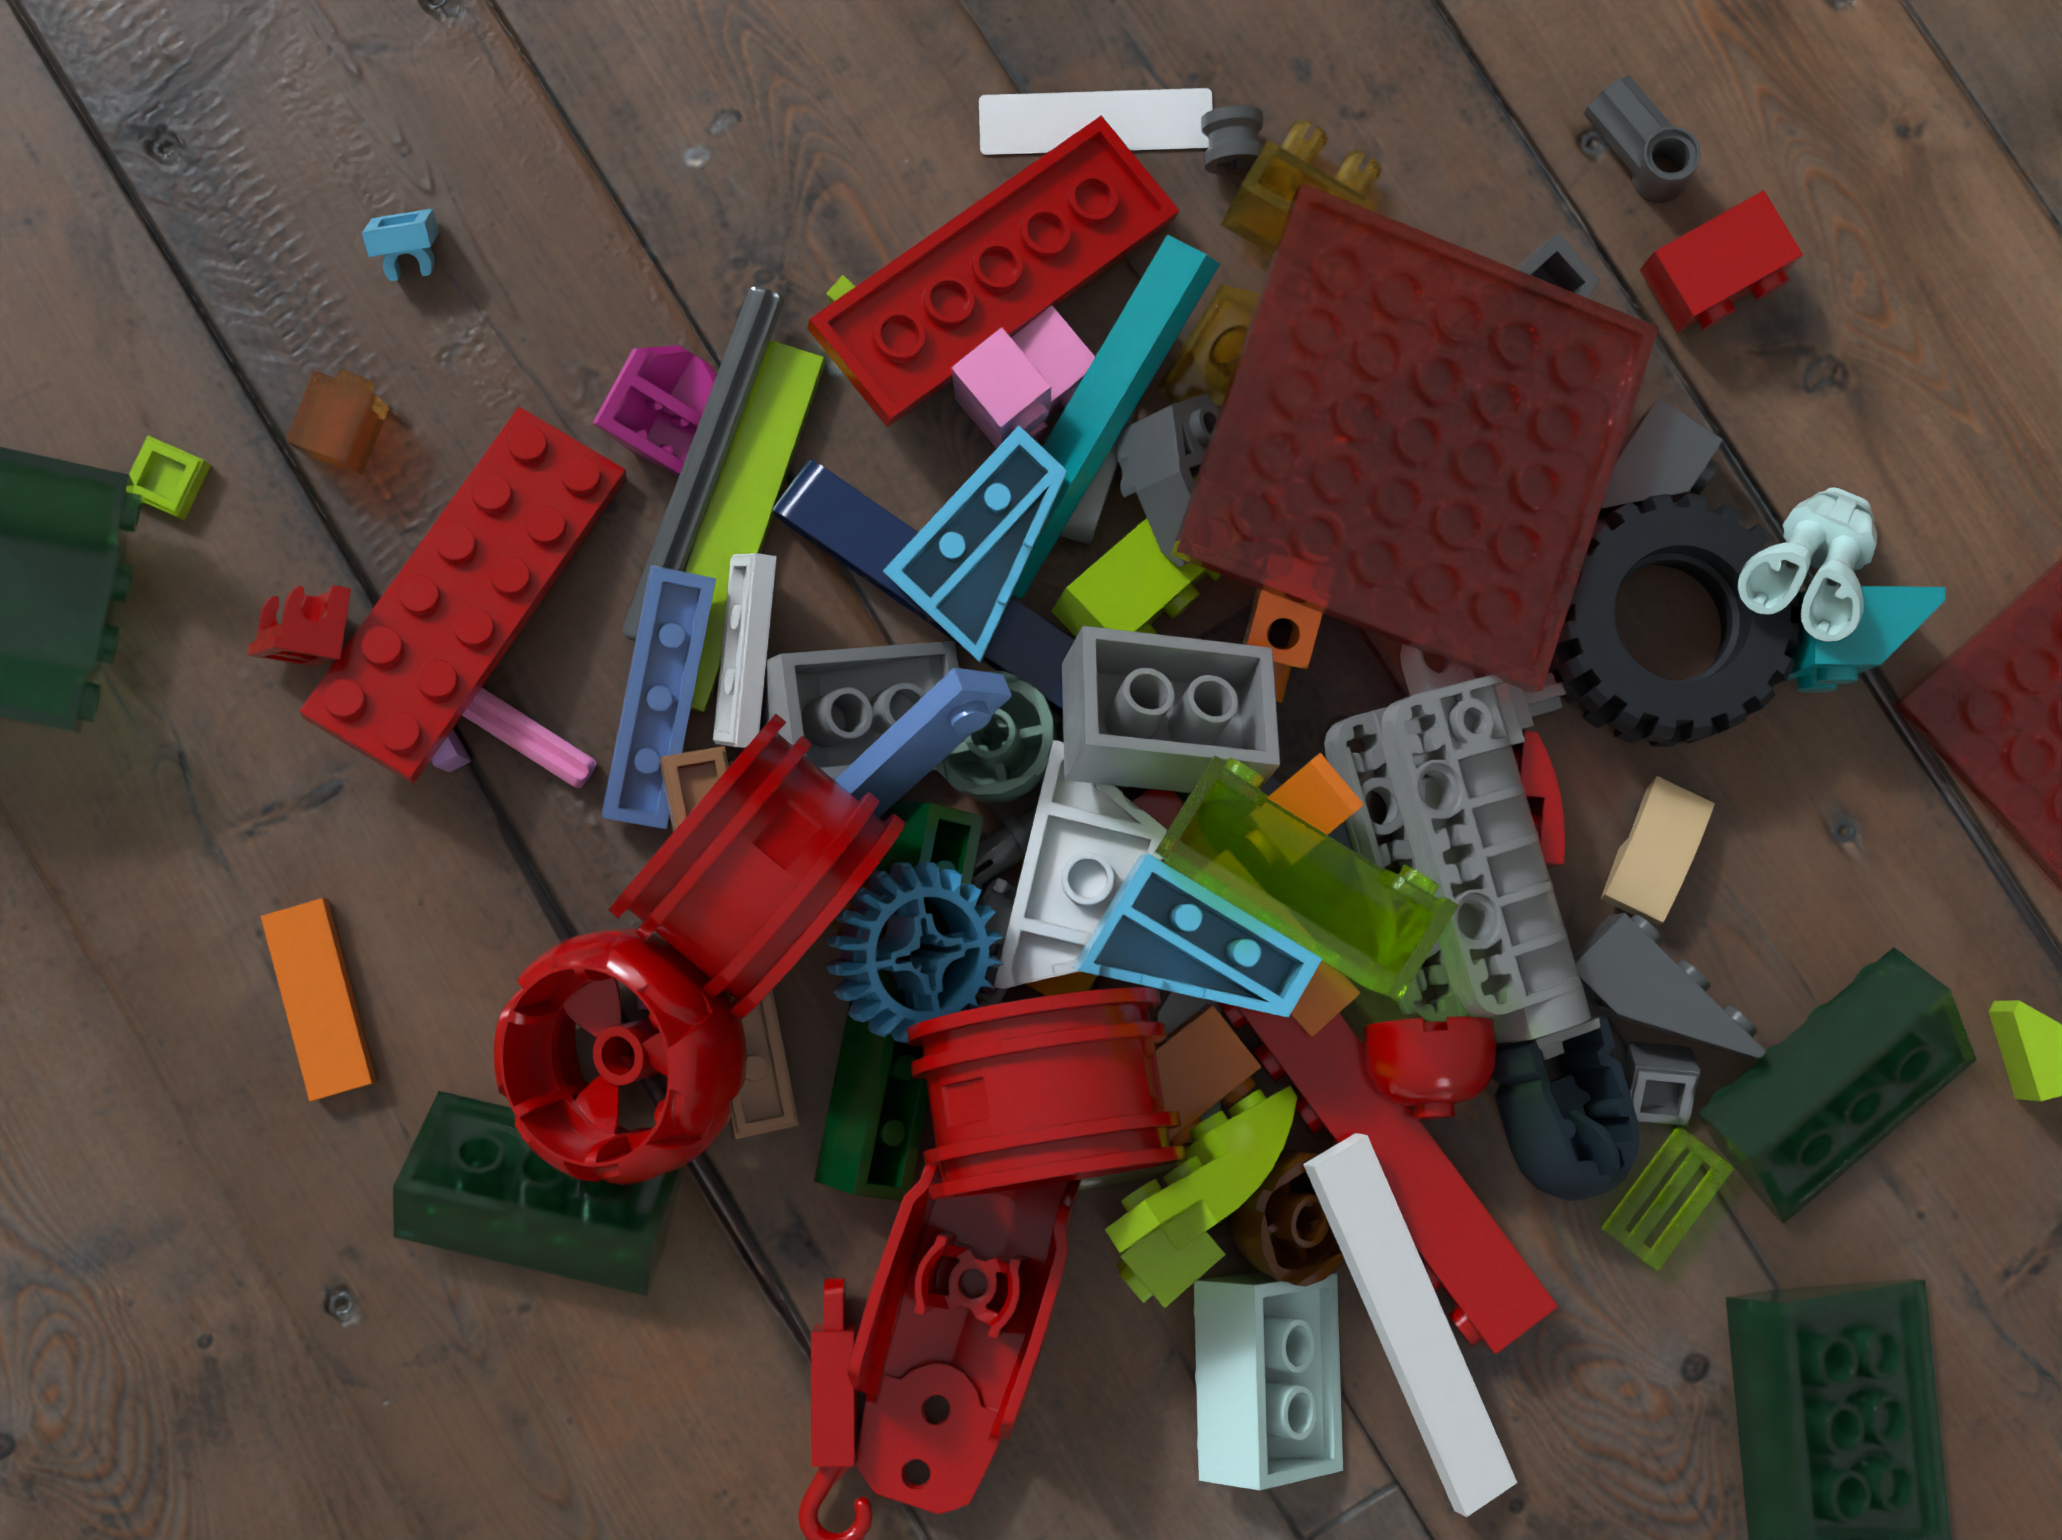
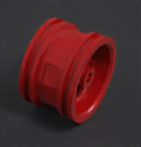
M777 714L756 735L608 909L618 919L629 909L643 921L635 931L639 937L646 941L655 931L706 973L709 979L704 985L703 990L713 998L724 989L735 997L729 1011L739 1020L752 1011L819 938L880 863L906 824L896 814L891 815L883 822L873 813L880 802L876 797L868 792L858 801L808 759L804 754L811 747L812 743L805 737L801 736L794 745L789 743L778 733L786 721Z
M1129 987L1036 997L960 1011L922 1021L908 1027L906 1030L907 1043L912 1046H922L923 1057L911 1063L912 1077L915 1079H927L936 1148L923 1152L925 1166H939L942 1181L941 1183L928 1186L930 1200L953 1199L1058 1184L1147 1169L1187 1160L1185 1146H1171L1168 1131L1169 1129L1181 1126L1180 1114L1178 1111H1165L1154 1044L1166 1039L1167 1035L1165 1024L1162 1022H1151L1149 1015L1150 1010L1161 1005L1159 991L1156 988Z

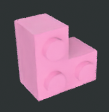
M1051 305L1012 337L1001 327L951 367L955 400L996 449L1018 425L1037 442L1049 429L1045 421L1061 408H1066L1095 356Z

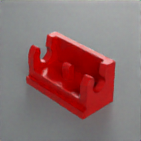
M332 585L328 592L317 596L305 595L304 587H295L286 598L282 624H278L276 621V612L280 608L279 598L277 596L270 597L262 606L256 641L249 643L247 656L309 667L339 660L351 588Z

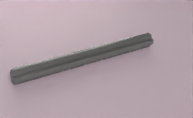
M752 287L747 293L623 625L622 635L627 639L636 641L650 565L684 571L784 305L783 297L767 288Z

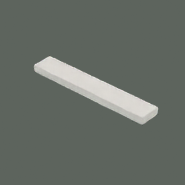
M1355 1133L1303 1165L1455 1512L1468 1517L1517 1484V1480L1368 1135Z

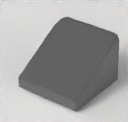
M1644 1042L1629 1043L1625 1079L1638 1122L1689 1125L1701 1073L1691 1048Z

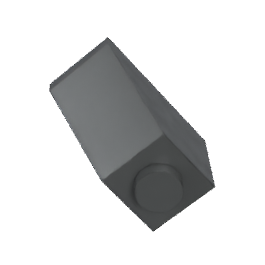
M1658 398L1641 415L1576 515L1585 521L1605 518L1614 510L1630 502L1638 505L1649 496L1669 494L1672 501H1678L1689 491L1699 495L1720 465V463L1712 459V456L1723 439L1661 398Z

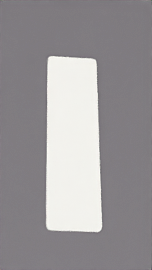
M1208 88L982 95L979 98L980 151L984 155L1048 153L1101 115L1130 150L1209 148V140L1202 134L1201 117L1213 110L1212 92Z

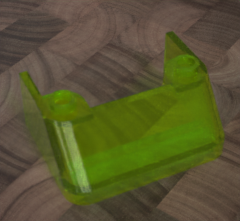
M1214 755L1152 856L1323 958L1321 962L1380 997L1399 1003L1459 905L1448 898H1436L1434 895L1440 886L1407 865L1403 866L1399 874L1378 867L1269 800L1268 796L1258 789L1264 779L1260 774L1231 757L1225 762Z

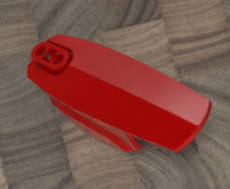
M925 1166L920 1180L904 1195L869 1293L847 1372L852 1387L866 1394L856 1467L875 1494L935 1514L961 1508L972 1501L1000 1440H1010L1040 1358L1069 1251L1067 1235L1081 1180L969 1197L930 1200L928 1186L941 1183L939 1166ZM935 1395L944 1397L950 1406L948 1416L939 1420L938 1423L930 1422L931 1416L926 1409L928 1399ZM919 1459L928 1465L930 1477L926 1482L915 1483L908 1477L907 1465L911 1460Z

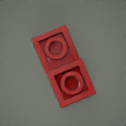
M1523 731L1525 742L1512 745L1522 783L1524 784L1527 800L1531 803V814L1536 831L1538 832L1547 868L1564 865L1565 827L1561 794L1554 768L1538 732Z

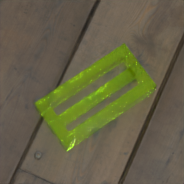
M1676 1127L1602 1226L1601 1230L1620 1242L1628 1251L1642 1259L1650 1268L1658 1271L1733 1171L1734 1167L1685 1129ZM1684 1148H1687L1690 1151L1688 1156L1629 1233L1625 1230L1626 1226ZM1705 1162L1711 1167L1650 1249L1643 1242L1700 1165Z

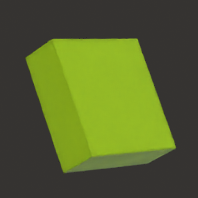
M147 435L120 492L185 521L211 464Z

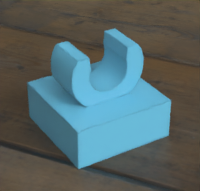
M433 208L376 217L369 221L362 231L368 257L385 255L383 270L390 281H397L401 276L398 256L402 254H411L418 260L422 276L431 274L435 258L430 247L439 234Z

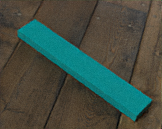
M1168 234L1043 445V448L1067 470V475L1012 594L1015 597L1022 599L1220 266V263L1207 254Z

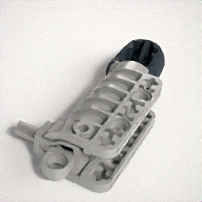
M1433 625L1408 636L1402 644L1400 652L1401 666L1410 696L1398 700L1388 707L1355 715L1333 724L1328 730L1324 742L1326 758L1364 804L1346 819L1345 823L1394 993L1402 1014L1407 1019L1424 1018V1022L1446 1021V1017L1456 1016L1483 1017L1494 1020L1496 1061L1491 1079L1500 1084L1494 1096L1509 1148L1520 1172L1536 1189L1551 1196L1567 1201L1587 1200L1611 1191L1626 1179L1638 1155L1640 1133L1637 1115L1621 1063L1609 1056L1615 1042L1608 1018L1591 1016L1568 940L1566 927L1564 926L1555 896L1553 883L1550 879L1540 845L1538 832L1536 831L1528 804L1524 784L1522 783L1512 745L1525 742L1522 729L1534 726L1532 717L1562 708L1560 696L1566 694L1562 687L1564 683H1555L1553 673L1521 680L1518 670L1475 679L1462 638L1450 627ZM1427 640L1435 642L1443 653L1444 665L1440 673L1432 671L1424 660L1423 647ZM1362 738L1365 750L1360 753H1351L1350 747H1347V741ZM1373 770L1375 778L1359 782L1357 774ZM1370 790L1377 792L1386 804V818L1381 825L1374 823L1368 813L1365 799ZM1392 834L1393 841L1381 845L1377 844L1376 837ZM1390 862H1398L1401 869V874L1396 875L1394 878H1387L1384 868ZM1405 895L1410 896L1412 903L1395 906V898ZM1407 915L1413 916L1422 928V942L1416 950L1411 949L1406 944L1402 930V922ZM1428 958L1430 966L1414 970L1412 962ZM1434 986L1437 998L1430 1001V1004H1422L1421 992L1426 990L1427 987ZM1559 1055L1565 1075L1549 1081L1542 1060Z

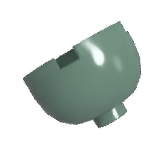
M991 671L990 673L1004 674L1012 697L991 715V719L985 727L970 734L935 768L962 795L985 804L1010 803L1031 794L1043 782L1053 740L1058 741V725L1047 700L1035 687L1033 688L1029 683L1019 680L1016 675L1008 672Z

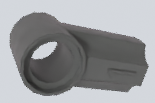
M1630 75L1618 78L1606 87L1587 106L1584 112L1585 117L1632 171V184L1637 193L1643 198L1655 203L1668 202L1678 197L1684 190L1699 164L1701 157L1700 145L1695 136L1689 131L1672 126ZM1663 156L1671 159L1676 164L1679 172L1666 173L1656 167L1652 158Z

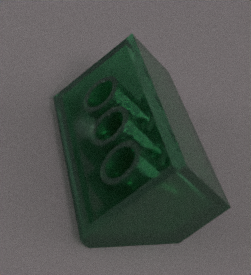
M1893 947L1877 962L1865 966L1857 974L1854 981L1832 1000L1815 1008L1808 1016L1806 1022L1780 1044L1769 1047L1766 1050L1767 1052L1758 1059V1062L1735 1082L1719 1089L1712 1096L1709 1104L1698 1113L1716 1147L1773 1215L1784 1224L1977 1059L1951 990Z
M438 1091L393 1185L394 1237L647 1296L666 1244L684 1166L634 1184L620 1185L608 1183L604 1180L593 1182L577 1179L556 1170L531 1150L515 1126V1114L511 1107Z

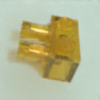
M1298 119L1291 124L1281 146L1270 140L1266 142L1240 186L1221 226L1329 287L1352 251L1378 204L1366 196L1374 182L1378 180L1381 174V167L1371 157L1364 170L1359 171L1358 167L1365 153L1353 150L1344 156L1342 165L1334 178L1313 166L1319 153L1327 144L1326 133L1317 126L1310 139L1306 140L1304 135L1312 122Z

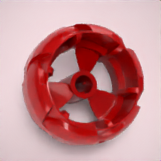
M637 928L602 930L569 938L554 945L535 959L518 976L516 980L521 988L503 1006L497 1020L493 1057L499 1093L507 1097L515 1114V1126L526 1144L543 1161L568 1176L593 1182L604 1180L608 1183L624 1185L646 1181L686 1165L703 1153L726 1127L731 1118V1100L738 1095L744 1084L747 1063L746 1039L742 1020H739L729 1011L733 999L724 991H721L714 998L704 991L703 987L709 979L707 974L655 932L644 941L635 933ZM618 981L626 985L639 997L650 1012L648 1017L622 1024V1004ZM576 1023L597 1037L593 1046V1060L600 1075L590 1084L588 1081H584L577 1060L575 1045ZM661 1073L668 1077L666 1098L657 1104L654 1111L656 1125L653 1128L639 1127L628 1130L618 1124L619 1085L630 1084Z

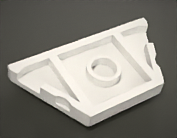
M1053 740L1000 958L1003 965L998 967L994 987L1001 989L1079 972L1072 969L1138 856L1149 853L1160 860L1167 829L1126 798L1114 785L1068 781L1064 779V743Z

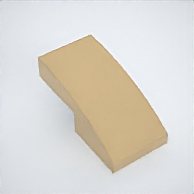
M1656 776L1646 788L1629 838L1618 849L1600 900L1632 915L1638 914L1657 927L1664 923L1692 864L1715 803Z

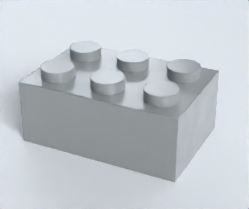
M1082 626L1062 662L1065 780L1254 799L1280 766L1272 648Z

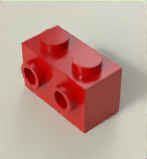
M1763 190L1654 251L1640 268V272L1677 333L1695 323H1698L1701 330L1704 331L1732 315L1736 311L1732 304L1734 301L1750 292L1757 301L1788 283L1790 278L1786 271L1803 256V253Z

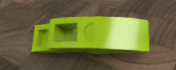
M1291 1086L1286 1087L1269 1098H1266L1262 1090L1259 1089L1228 1109L1232 1116L1231 1119L1228 1120L1221 1110L1191 1129L1189 1133L1195 1142L1185 1149L1187 1160L1177 1162L1178 1167L1163 1177L1168 1187L1162 1189L1157 1180L1154 1179L1121 1201L1127 1213L1105 1229L1119 1253L1161 1228L1178 1251L1238 1209L1260 1187L1273 1169L1285 1146L1293 1122L1297 1095Z

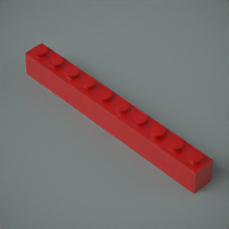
M1148 789L1132 801L1138 808L1143 809L1167 829L1160 861L1192 879L1220 854L1174 791ZM1214 1001L1235 1030L1246 1024L1255 1036L1260 1046L1254 1049L1252 1053L1270 1078L1277 1082L1284 1076L1298 1094L1299 1098L1296 1101L1295 1112L1313 1135L1324 1129L1335 1145L1355 1133L1368 1135L1435 1291L1441 1287L1456 1307L1447 1316L1471 1347L1481 1341L1485 1347L1494 1354H1497L1558 1307L1420 1120L1415 1119L1411 1108L1392 1103L1376 1089L1367 1072L1363 1044L1340 1013L1313 1037H1310L1291 1015L1284 1017Z

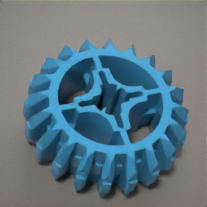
M919 862L915 868L910 863H894L891 865L890 875L885 871L872 872L868 877L869 890L860 887L851 898L855 909L853 911L842 909L835 917L839 923L845 925L843 934L830 935L825 941L830 947L840 949V958L832 960L825 968L830 974L845 977L833 993L839 1000H853L848 1015L853 1020L859 1022L869 1020L868 1029L871 1033L883 1037L891 1033L895 1041L907 1043L906 1030L908 1027L939 1016L979 1008L975 999L976 993L990 994L996 991L991 982L985 979L987 968L997 969L1003 965L999 958L989 955V946L996 944L1003 936L998 931L985 929L986 923L996 911L992 910L988 905H976L982 890L973 884L961 885L962 875L957 871L943 869L939 872L936 864L929 862ZM924 899L934 905L942 914L950 934H940L936 930L932 914L925 911ZM887 921L885 936L877 943L880 932ZM920 943L933 945L931 947L919 949V953L912 954L909 957V961L896 959L898 957L910 955L911 951H915L918 948H920ZM949 965L948 971L943 979V973L945 971V968ZM879 970L891 971L894 974L897 989L904 991L906 1005L902 1006L888 994L879 978Z

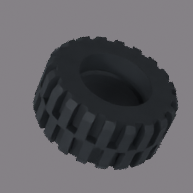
M1669 494L1649 496L1638 505L1630 502L1614 510L1600 522H1597L1574 545L1566 550L1556 564L1558 568L1556 575L1547 582L1542 600L1548 603L1547 612L1539 617V636L1548 637L1550 650L1543 654L1547 670L1552 672L1558 669L1565 683L1562 687L1566 694L1562 696L1566 702L1570 704L1578 700L1587 709L1582 718L1597 729L1604 725L1614 728V738L1630 743L1643 739L1649 740L1651 746L1670 747L1681 742L1693 743L1726 731L1746 721V717L1751 713L1763 709L1776 696L1773 687L1787 680L1795 664L1793 659L1787 655L1790 649L1801 645L1803 625L1791 622V612L1801 608L1803 604L1800 589L1784 609L1774 614L1756 613L1745 605L1740 599L1738 591L1740 573L1752 556L1766 549L1764 544L1772 536L1759 523L1750 529L1743 527L1738 523L1742 517V511L1727 503H1724L1716 510H1711L1707 508V497L1686 494L1679 501H1672ZM1649 565H1663L1676 568L1696 579L1712 597L1720 617L1721 640L1714 662L1701 674L1685 680L1666 679L1643 668L1625 649L1616 628L1615 600L1621 584L1630 574L1638 569Z

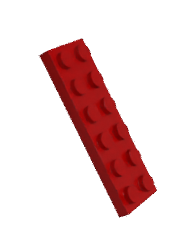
M1101 115L811 317L807 329L888 428L953 381L951 367L1001 327L1010 337L1014 336L1051 305L1055 307L1172 223L1180 210Z
M518 407L341 652L340 659L335 660L301 707L299 712L303 719L414 785L627 479L626 469L523 408Z

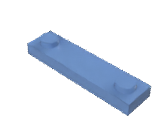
M650 565L602 810V817L604 819L667 829L670 813L660 767V758L680 754L683 750L716 578Z
M953 668L834 781L858 801L870 792L880 801L873 812L879 818L970 734L985 727L989 723L991 715L1012 697L1004 674Z

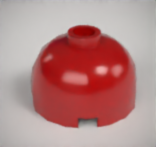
M1456 1016L1446 1017V1021L1424 1022V1018H1412L1369 1024L1363 1029V1053L1367 1072L1373 1084L1392 1103L1413 1106L1415 1119L1455 1117L1454 1104L1475 1099L1488 1086L1495 1070L1496 1036L1493 1019Z

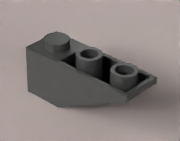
M1626 913L1609 915L1573 952L1585 996L1602 1014L1739 1057L1760 1059L1767 1052L1753 1039L1758 1031L1752 1022L1736 1008L1728 1005L1723 1009L1710 997L1706 991L1711 985L1705 976L1685 960H1681L1677 964L1659 946L1664 941V938L1652 924L1640 915L1635 914L1632 918Z

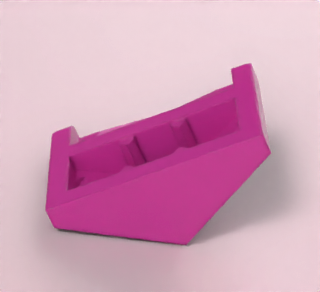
M680 345L633 348L593 424L635 455L679 477L717 375L709 363Z

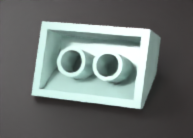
M1331 1273L1325 1280L1307 1287L1277 1281L1265 1274H1234L1196 1280L1194 1282L1193 1311L1195 1318V1381L1197 1388L1199 1481L1260 1491L1343 1471L1337 1273Z

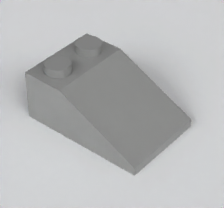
M955 641L783 653L766 660L760 729L762 730L775 714L779 715L786 723L778 733L792 745L801 736L805 737L812 745L804 755L835 780L953 668H959ZM934 767L930 772H934V771H937V770H936V768Z

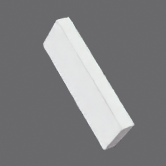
M751 553L733 554V557H731L713 732L714 744L746 748L759 733L777 556Z

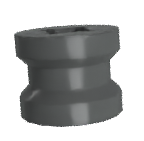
M1244 105L1226 106L1211 110L1201 117L1202 134L1209 140V148L1204 153V168L1207 172L1216 175H1240L1258 170L1266 164V149L1258 140V133L1264 125L1263 112L1259 108Z

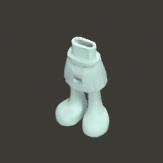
M1833 487L1799 503L1782 525L1784 528L1783 537L1787 543L1770 546L1752 556L1743 567L1738 580L1740 599L1745 605L1756 613L1768 615L1781 611L1793 600L1802 586L1810 565L1819 569L1805 594L1801 610V620L1805 630L1814 638L1822 641L1841 640L1850 635L1858 626L1864 612V598L1861 585L1853 571L1861 570L1864 565L1871 563L1877 544L1874 515L1871 512V506L1868 501L1840 488Z

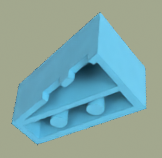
M1018 425L883 570L898 587L980 663L984 658L1062 488L1067 470Z
M1149 853L1138 856L1072 969L1289 1017L1323 958Z

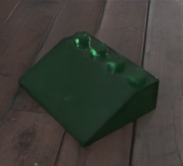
M1906 1279L1774 1289L1725 1297L1748 1540H1952L1925 1280Z

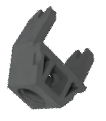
M1208 394L1172 404L1123 428L1116 440L1117 458L1122 470L1121 493L1123 498L1137 493L1161 552L1178 567L1193 562L1190 547L1198 558L1213 552L1214 527L1191 475L1196 470L1199 476L1249 527L1247 517L1258 534L1271 529L1273 504L1250 449ZM1250 530L1242 541L1252 537Z

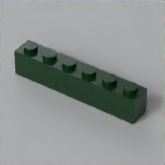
M900 800L888 809L886 820L891 815L896 814L906 824L894 844L877 865L876 871H885L890 875L891 865L894 863H910L915 868L919 862L935 863L936 867L939 868V872L943 869L957 871L962 875L961 885L971 884L984 816L933 803ZM924 899L925 911L932 914L936 930L940 934H950L942 914L934 905ZM887 921L880 932L877 943L885 936ZM920 943V948H918L915 951H911L910 955L898 957L896 959L909 961V957L912 954L919 953V949L931 947L933 945ZM949 965L945 968V971L943 973V979L948 971ZM879 970V978L888 994L902 1006L906 1005L904 991L897 989L894 974L891 971ZM851 1000L849 1003L848 1011L851 1007L853 1000ZM847 1013L814 1182L852 1195L902 1201L904 1195L912 1188L929 1101L927 1079L913 1078L911 1063L923 1057L922 1046H912L908 1043L895 1041L891 1033L886 1037L875 1035L868 1029L869 1020L865 1022L855 1021Z

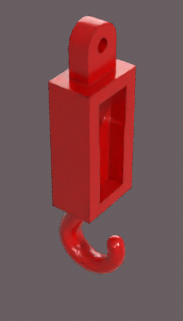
M825 1278L824 1324H816L811 1331V1467H819L801 1499L798 1511L799 1527L806 1540H863L871 1527L873 1516L870 1501L866 1497H859L854 1502L855 1521L844 1532H830L818 1520L819 1508L832 1486L851 1467L855 1466L859 1446V1391L852 1387L847 1374L859 1329L858 1323H846L845 1278Z

